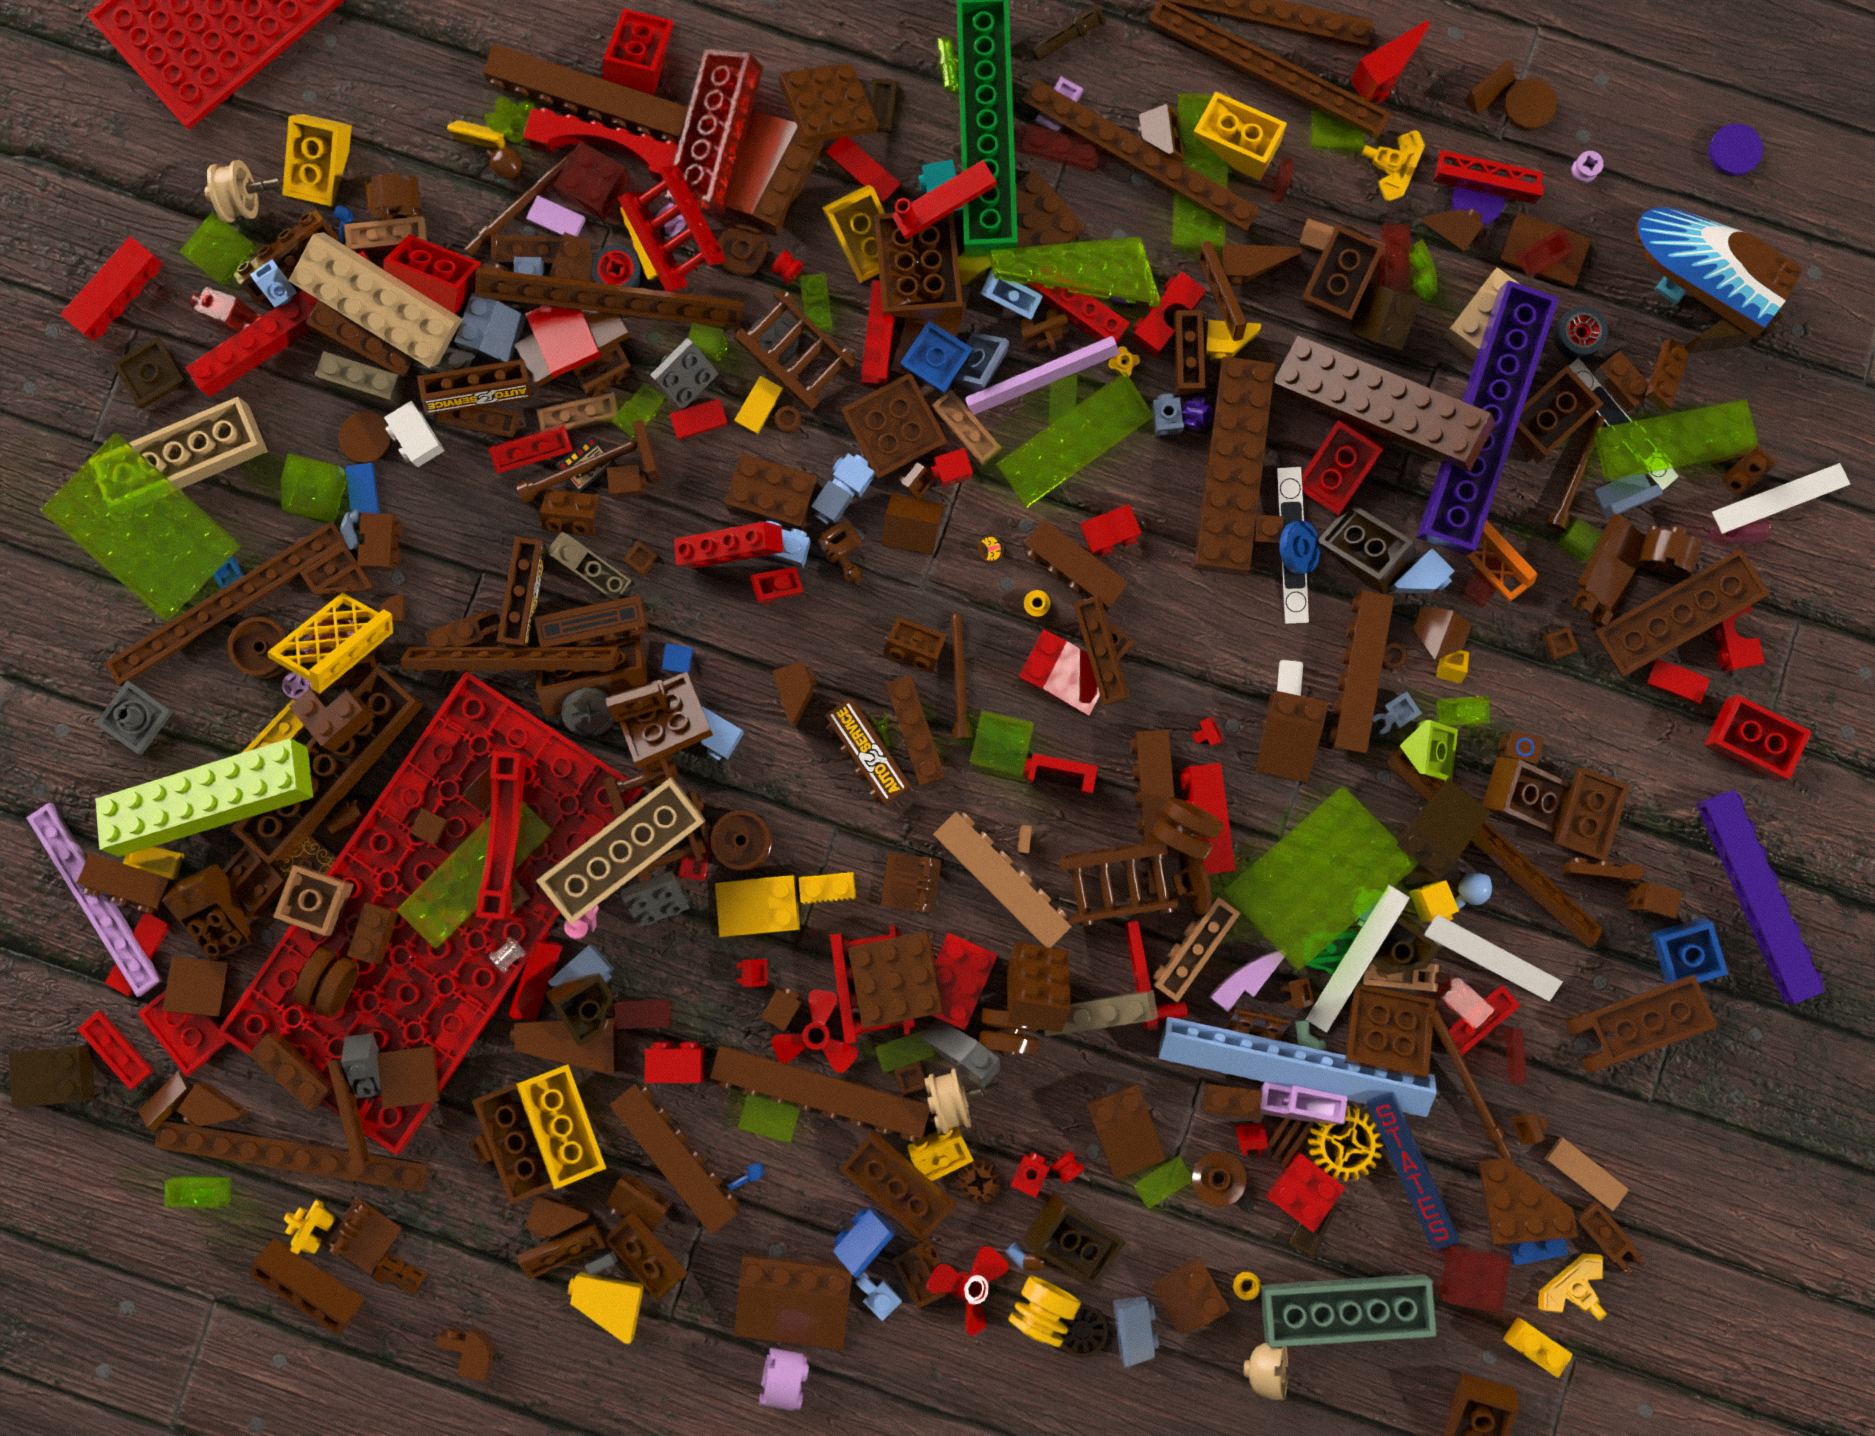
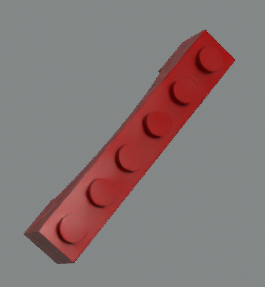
M531 108L523 139L529 148L552 154L555 148L573 144L600 145L621 151L642 163L649 169L652 180L660 182L664 180L659 171L660 168L677 165L679 170H682L685 160L683 148L676 142L665 141L664 143L656 141L652 136L641 134L640 136L630 134L629 131L623 128H615V130L606 128L602 123L591 121L590 123L583 122L573 115H565V117L556 115L555 112L546 108H541L540 110Z
M493 751L490 830L481 887L478 891L476 917L511 919L527 758L526 755L521 753Z

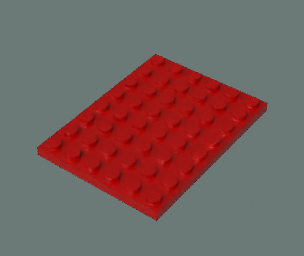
M104 0L91 10L87 17L189 131L345 0Z

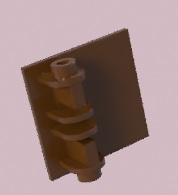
M888 852L881 906L934 913L941 860Z
M1236 1007L1229 1010L1228 1019L1230 1021L1225 1029L1279 1041L1289 1026L1290 1021L1279 1019V1016L1263 1015L1261 1012L1256 1014L1255 1011L1249 1012V1010Z
M357 1197L326 1244L331 1247L329 1250L331 1254L335 1256L343 1255L371 1275L402 1227Z

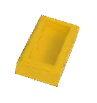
M760 376L734 419L735 423L758 435L783 393V388Z
M154 846L125 855L123 864L177 880L184 854Z

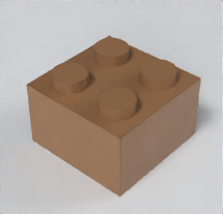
M293 865L273 917L324 936H334L354 884L305 866Z

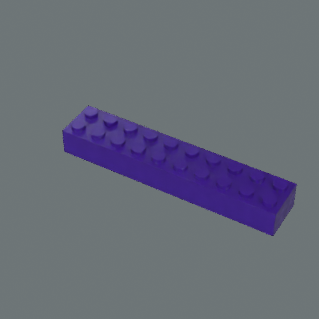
M1509 280L1499 288L1462 398V402L1490 412L1495 425L1470 472L1445 461L1441 462L1416 538L1464 555H1469L1476 551L1559 300L1558 297Z

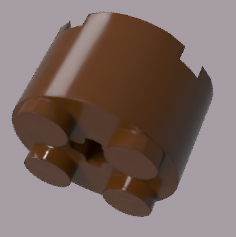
M383 174L371 177V183L365 180L368 215L377 218L378 221L392 220L400 217H419L422 209L417 177L409 175V180L402 179L401 174Z
M1649 526L1638 564L1653 573H1656L1657 569L1666 572L1665 576L1689 578L1694 571L1702 540L1687 536V530L1683 528L1671 527L1669 531L1660 527Z

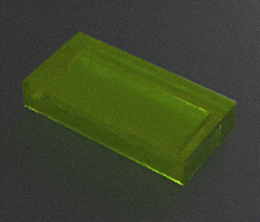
M926 1029L875 1047L883 1073L935 1055L933 1049L920 1038L926 1032Z
M1178 1155L1134 1183L1133 1186L1149 1209L1190 1183L1192 1175Z

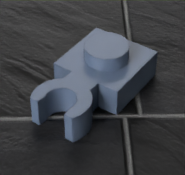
M1406 691L1384 705L1383 708L1386 714L1373 716L1372 723L1377 720L1384 722V728L1378 731V734L1382 735L1390 730L1392 723L1398 729L1422 713Z

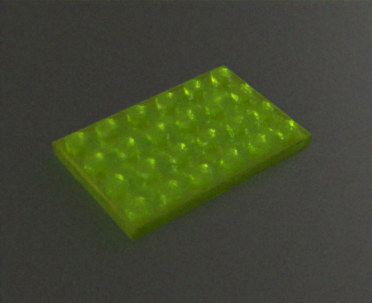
M114 433L40 509L165 622H168L242 546L119 433Z
M1342 786L1223 892L1299 972L1376 904L1389 890L1387 888L1388 885L1395 887L1419 863L1396 845L1398 840Z

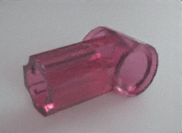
M1759 519L1730 530V537H1727L1724 533L1722 534L1716 523L1710 529L1709 535L1714 544L1725 546L1737 543H1766L1771 531L1767 519Z

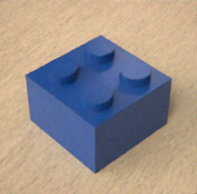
M1700 918L1650 933L1666 984L1695 974L1698 983L1728 975L1713 922Z

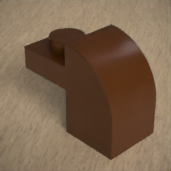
M476 1326L471 1327L467 1331V1335H463L464 1331L454 1328H448L447 1331L440 1333L435 1347L462 1353L457 1375L484 1382L490 1375L494 1359V1346L488 1334Z

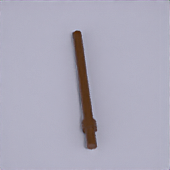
M579 144L573 147L489 226L486 227L484 225L477 232L478 236L464 250L472 256L485 243L489 244L491 242V235H495L585 152Z
M1435 1010L1429 1013L1428 1016L1486 1127L1485 1133L1489 1141L1494 1143L1502 1159L1511 1157L1512 1154L1503 1138L1505 1134L1500 1124H1496L1439 1011Z

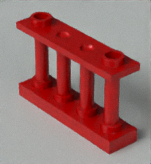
M677 165L660 168L659 171L664 180L643 195L639 191L625 193L618 198L666 292L681 291L689 286L685 275L704 262L711 266L726 261L720 244L715 240L685 182L684 174ZM669 190L676 204L654 219L648 204ZM682 214L688 229L666 243L660 228ZM694 238L701 252L678 266L673 256V251Z
M895 925L889 926L890 935L849 941L848 938H842V933L830 935L845 1044L856 1042V1036L861 1035V1032L903 1026L904 1034L908 1035L910 1034V1028L915 1027L914 1019L862 1029V1023L859 1022V1019L854 1020L853 1009L857 1008L858 1001L855 992L850 993L849 982L853 981L851 965L846 966L845 955L849 954L848 948L901 937V930L896 931Z

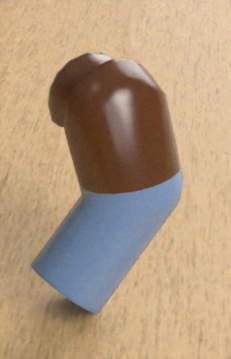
M1015 1242L1005 1251L1022 1270L1039 1271L1047 1262V1259L1037 1253L1025 1254Z

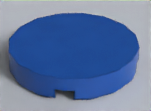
M1294 521L1287 524L1280 537L1279 544L1282 561L1287 569L1294 574L1311 572L1315 569L1320 558L1321 550L1316 542V539H1319L1318 534L1313 526L1306 521Z

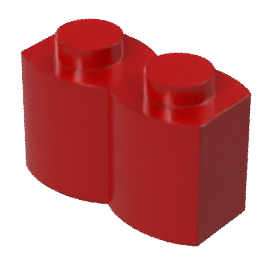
M1130 504L1080 523L1079 526L1090 554H1098V557L1112 553V547L1122 544L1123 548L1137 543V537H1140L1142 534Z

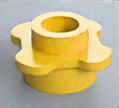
M1121 346L1118 348L1120 354L1110 359L1108 365L1110 369H1114L1122 377L1126 378L1131 375L1133 367L1139 364L1140 358L1136 354L1132 355L1129 353L1126 347ZM1122 360H1126L1127 363L1122 364Z

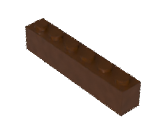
M1362 590L1357 594V597L1354 596L1352 599L1350 611L1354 613L1353 622H1349L1346 631V638H1350L1348 649L1344 648L1341 664H1345L1344 673L1339 675L1337 681V690H1340L1339 701L1335 700L1332 709V716H1336L1334 727H1330L1327 742L1331 743L1330 750L1356 755L1367 753L1394 596Z
M1168 729L1136 732L1134 739H1130L1131 755H1136V765H1132L1133 781H1138L1139 792H1134L1135 807L1140 808L1141 819H1137V833L1142 835L1143 842L1160 840L1153 834V830L1159 819H1170L1164 812L1169 798L1174 797ZM1170 846L1169 853L1164 854L1165 858L1162 861L1168 892H1177L1172 876L1177 875L1181 871L1179 850ZM1148 857L1140 858V862H1145V872L1141 873L1142 888L1147 889V894H1155L1157 889L1152 861H1149Z
M638 1082L609 1106L712 1235L738 1214L740 1210L737 1206L740 1203L730 1191L726 1193L720 1186L722 1180L714 1170L709 1172L705 1167L703 1155L696 1148L692 1150L686 1143L688 1137L680 1127L675 1129L671 1124L669 1112L662 1105L658 1107L652 1100L655 1096L646 1084L641 1086Z

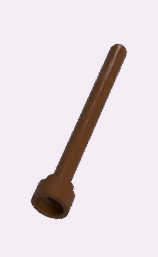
M1596 415L1558 509L1549 514L1546 526L1552 530L1566 532L1570 523L1568 511L1605 423L1603 415Z
M633 440L628 441L536 482L522 481L516 484V488L522 501L526 504L535 500V496L539 495L538 492L635 451L637 443Z
M954 613L951 616L957 723H954V728H952V740L974 739L973 727H970V722H967L962 617L959 613Z

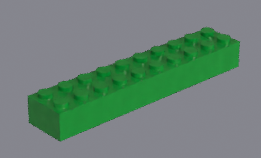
M957 0L962 172L984 160L997 182V186L963 206L965 257L1018 255L1009 0Z

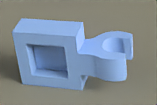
M862 1272L856 1278V1284L868 1294L863 1299V1302L881 1321L902 1302V1299L884 1280L876 1285L865 1272Z

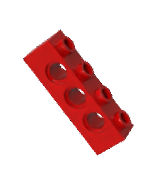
M1045 262L1028 283L1029 289L1043 295L1040 302L1050 309L1056 308L1060 315L1065 314L1068 322L1097 342L1113 336L1116 345H1118L1128 330L1130 322Z
M759 522L674 539L676 565L696 569L783 553L782 526L768 522Z

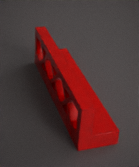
M1445 150L1439 152L1433 179L1435 183L1534 205L1542 197L1544 185H1541L1543 172ZM1444 159L1454 161L1457 166L1444 164ZM1473 165L1479 166L1483 172L1468 168ZM1498 171L1505 172L1508 177L1494 175V173ZM1529 177L1535 179V182L1530 183L1519 179Z
M879 280L872 281L861 384L883 387L888 382L895 316L883 314Z

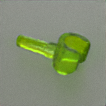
M882 710L884 715L882 721H876L872 713V722L879 728L885 748L892 747L886 727L888 723L887 713Z

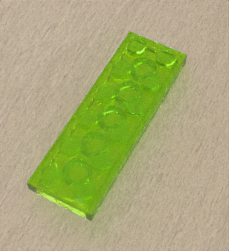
M1179 93L1177 112L1179 114L1185 161L1181 163L1227 189L1228 163L1193 135L1213 95ZM1174 193L1171 248L1200 249L1202 242L1211 241L1215 250H1221L1223 244H1225L1226 222Z
M1123 372L996 463V466L1023 506L1028 508L1146 423L1154 415L1127 373Z
M1747 399L1598 428L1593 431L1606 482L1739 456L1748 453L1758 444Z
M523 800L516 868L553 832ZM491 815L397 909L434 948H438L477 909L478 891L481 887L487 856Z

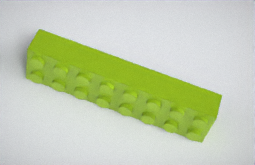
M289 738L96 798L99 849L121 857L313 798L308 749L306 746Z

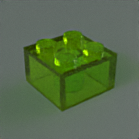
M981 710L969 766L1022 777L1034 722Z

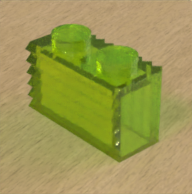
M174 1177L165 1182L164 1206L166 1208L193 1207L195 1209L197 1207H204L206 1209L210 1207L212 1209L215 1207L217 1209L228 1205L231 1201V1177Z

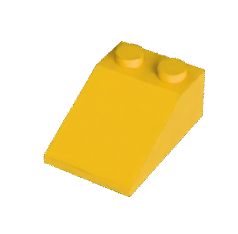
M1215 92L1193 135L1235 170L1261 181L1282 141L1287 123Z
M305 114L289 116L282 195L334 206L349 154L352 125Z
M867 185L822 207L859 283L879 274L874 215L885 214L874 188Z
M790 875L715 883L719 937L800 930L796 876Z

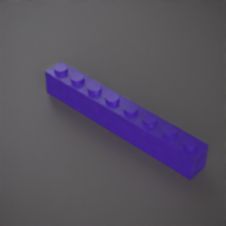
M1730 790L1696 803L1783 1002L1796 1004L1825 992L1821 985L1823 984L1822 976L1818 970L1814 969L1810 960L1812 954L1807 945L1803 944L1799 935L1801 932L1800 927L1789 913V902L1777 886V875L1773 869L1769 868L1765 859L1767 858L1766 850L1762 844L1758 843L1754 834L1756 833V828L1745 814L1743 809L1745 804L1742 797L1735 790Z

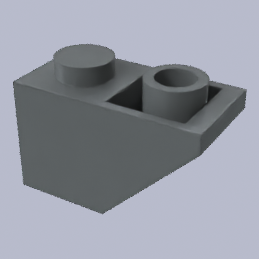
M373 1033L345 1037L341 1063L355 1098L381 1095L377 1055L380 1051Z

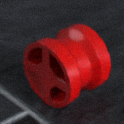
M784 251L773 263L771 272L782 276L783 281L786 284H790L801 272L803 263L800 260H794L791 253Z
M1072 1150L1064 1153L1050 1165L1053 1171L1059 1173L1060 1181L1063 1184L1068 1183L1084 1170V1166L1081 1163H1077L1074 1159L1075 1154Z

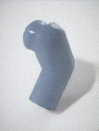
M359 510L348 511L344 515L340 526L341 534L349 550L361 544L356 534V528L360 524L361 511Z

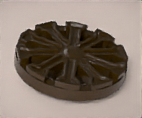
M1080 1304L1076 1313L1077 1321L1062 1317L1059 1319L1061 1322L1067 1320L1072 1325L1066 1326L1068 1332L1071 1333L1062 1337L1061 1347L1072 1356L1086 1358L1095 1355L1103 1348L1108 1337V1326L1099 1310L1087 1304ZM1081 1309H1086L1087 1312L1082 1320L1080 1311ZM1095 1313L1097 1318L1089 1322L1091 1315ZM1099 1323L1103 1325L1102 1329L1093 1328ZM1093 1335H1101V1341L1096 1340ZM1074 1339L1072 1347L1069 1348L1067 1343ZM1088 1341L1094 1345V1349L1090 1350L1088 1348ZM1080 1343L1083 1345L1082 1352L1077 1351Z

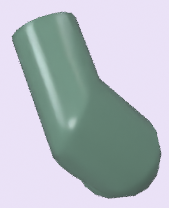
M1309 1020L1295 1021L1298 1045L1327 1051L1326 1042L1318 1040L1311 1035Z

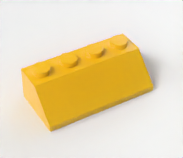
M569 1065L516 1084L554 1190L606 1169Z

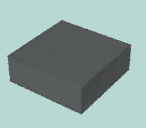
M612 1251L590 1261L585 1267L588 1274L593 1275L614 1265L618 1257Z

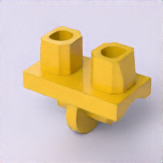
M315 1199L304 1219L303 1216L306 1210L302 1207L298 1208L296 1214L286 1213L283 1218L289 1224L285 1231L287 1234L293 1235L296 1228H298L290 1242L292 1245L290 1251L299 1254L300 1250L315 1254L322 1240L320 1237L312 1234L311 1231L314 1226L328 1231L334 1222L335 1216L324 1209L323 1202Z

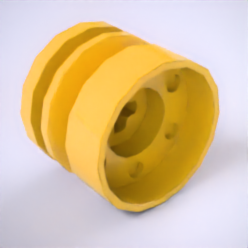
M1029 1275L1021 1293L1031 1302L1030 1304L1016 1302L1015 1308L1022 1314L1011 1312L1008 1319L1030 1338L1060 1347L1063 1338L1056 1332L1067 1334L1068 1328L1059 1319L1062 1317L1073 1320L1081 1302L1065 1290L1041 1278Z

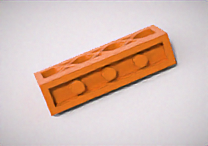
M1486 520L1480 537V541L1483 543V552L1475 551L1465 556L1511 602L1535 583L1537 572ZM1497 558L1501 562V571L1489 570L1485 566V559ZM1504 577H1514L1521 585L1510 592L1503 585Z

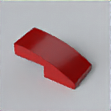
M1656 659L1647 681V686L1672 693L1674 697L1701 705L1710 679L1680 666Z

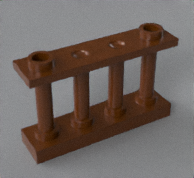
M777 290L774 293V299L778 304L752 331L748 330L745 332L741 328L734 335V340L807 410L812 412L819 404V401L816 399L818 397L817 393L843 366L851 371L855 366V363L852 361L854 356L846 348L842 347L840 349L795 306L797 302L787 292L782 294ZM787 310L797 322L772 349L768 348L765 351L758 344L760 342L759 338ZM805 329L808 330L817 340L791 368L787 367L784 369L778 363L780 360L779 356ZM825 347L836 359L810 386L807 385L804 388L797 381L799 379L798 375Z
M667 757L661 758V768L626 781H622V779L617 781L616 776L603 780L616 818H619L632 808L631 805H626L623 797L627 795V791L665 777L667 780L671 777L675 780L674 777L678 776V772L673 760L668 762ZM693 830L688 834L691 844L662 854L637 873L640 883L653 878L651 872H654L655 868L695 854L697 862L703 860V853L707 851L702 838H696Z
M1154 840L1062 855L1059 859L1060 871L1068 870V873H1071L1078 912L1072 913L1070 917V924L1078 923V926H1087L1093 924L1094 920L1156 910H1158L1159 914L1173 912L1174 908L1179 905V896L1169 898L1162 861L1165 858L1164 854L1169 853L1170 846L1162 840ZM1148 857V860L1152 861L1159 900L1142 902L1135 864L1138 862L1137 858ZM1121 861V864L1125 865L1132 904L1116 906L1109 867L1112 862ZM1094 865L1095 869H1098L1105 908L1089 910L1082 871H1084V867Z

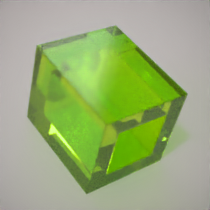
M695 323L691 324L688 339L696 345L706 359L720 361L721 354H726L728 339L725 338L723 329Z
M1578 518L1569 525L1557 545L1584 562L1591 558L1603 533Z

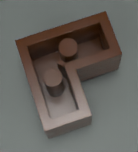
M309 689L289 706L320 746L332 752L338 750L375 717L362 699L348 690L330 704L323 695Z

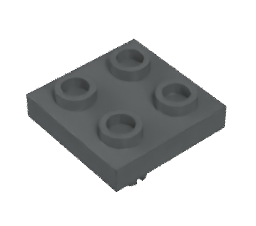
M686 338L671 354H667L662 358L661 365L650 376L680 410H683L718 375V372L696 345Z
M127 680L95 724L135 753L142 755L174 711L133 682Z
M655 870L651 872L653 878L620 890L622 899L639 927L653 924L655 921L690 909L688 900L672 871L658 876Z

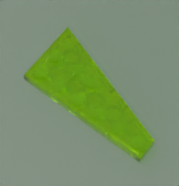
M1141 237L990 250L989 260L995 279L1023 284L1031 281L1042 283L1045 288L1054 289V286L1068 288V292L1107 299L1110 296L1125 298V302L1135 303L1136 300L1149 302V306L1159 307L1161 302Z

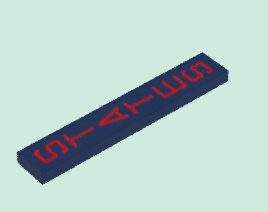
M1394 1092L1367 1100L1366 1104L1432 1249L1436 1250L1459 1243L1458 1233Z

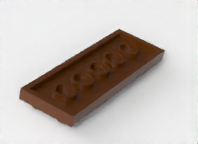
M1740 548L1613 620L1607 626L1599 628L1595 631V634L1621 676L1624 677L1767 597L1770 593Z

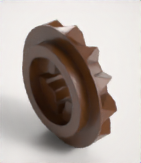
M974 1159L973 1162L960 1169L957 1185L962 1196L972 1203H986L997 1195L1001 1186L999 1171L991 1162L983 1159ZM975 1170H977L981 1178L986 1177L987 1179L991 1177V1179L983 1183V1193H981L977 1185H967L975 1180Z

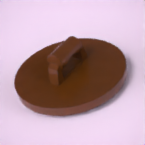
M1180 851L1181 871L1177 875L1172 876L1178 896L1184 895L1191 908L1197 914H1205L1211 908V888L1207 872L1201 859Z

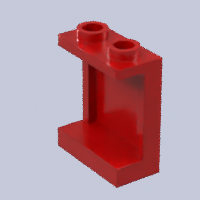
M1033 753L1031 759H1026L1022 777H1026V784L1030 785L1034 781L1036 770L1081 778L1079 795L1090 796L1093 793L1098 766Z

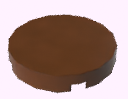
M1526 78L1517 81L1510 87L1504 98L1503 110L1513 126L1521 130L1534 131L1549 123L1557 110V98L1554 90L1546 82L1536 78Z
M749 224L733 225V227L722 232L717 241L726 259L720 265L726 272L734 276L747 277L756 274L763 268L768 259V245L765 237L759 229Z
M362 411L352 414L345 419L339 430L338 440L341 450L348 458L360 464L373 463L383 459L391 449L393 441L385 429L388 423L374 412Z

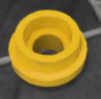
M1031 591L1024 599V608L1031 616H1043L1050 608V599L1043 591ZM1040 599L1042 606L1036 608L1033 606L1032 601Z
M1242 1272L1235 1277L1233 1290L1239 1298L1252 1300L1260 1293L1261 1283L1255 1274ZM1244 1281L1251 1282V1288L1249 1290L1242 1289V1283Z

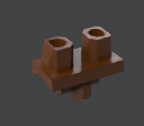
M1052 308L1043 314L1044 322L1036 324L1034 318L1022 320L1021 334L1025 350L1029 351L1037 347L1040 350L1048 347L1050 353L1056 352L1055 343L1063 341V337L1070 335L1066 315H1060L1056 308Z
M1757 444L1722 476V479L1733 492L1742 496L1776 466L1777 461L1768 456Z

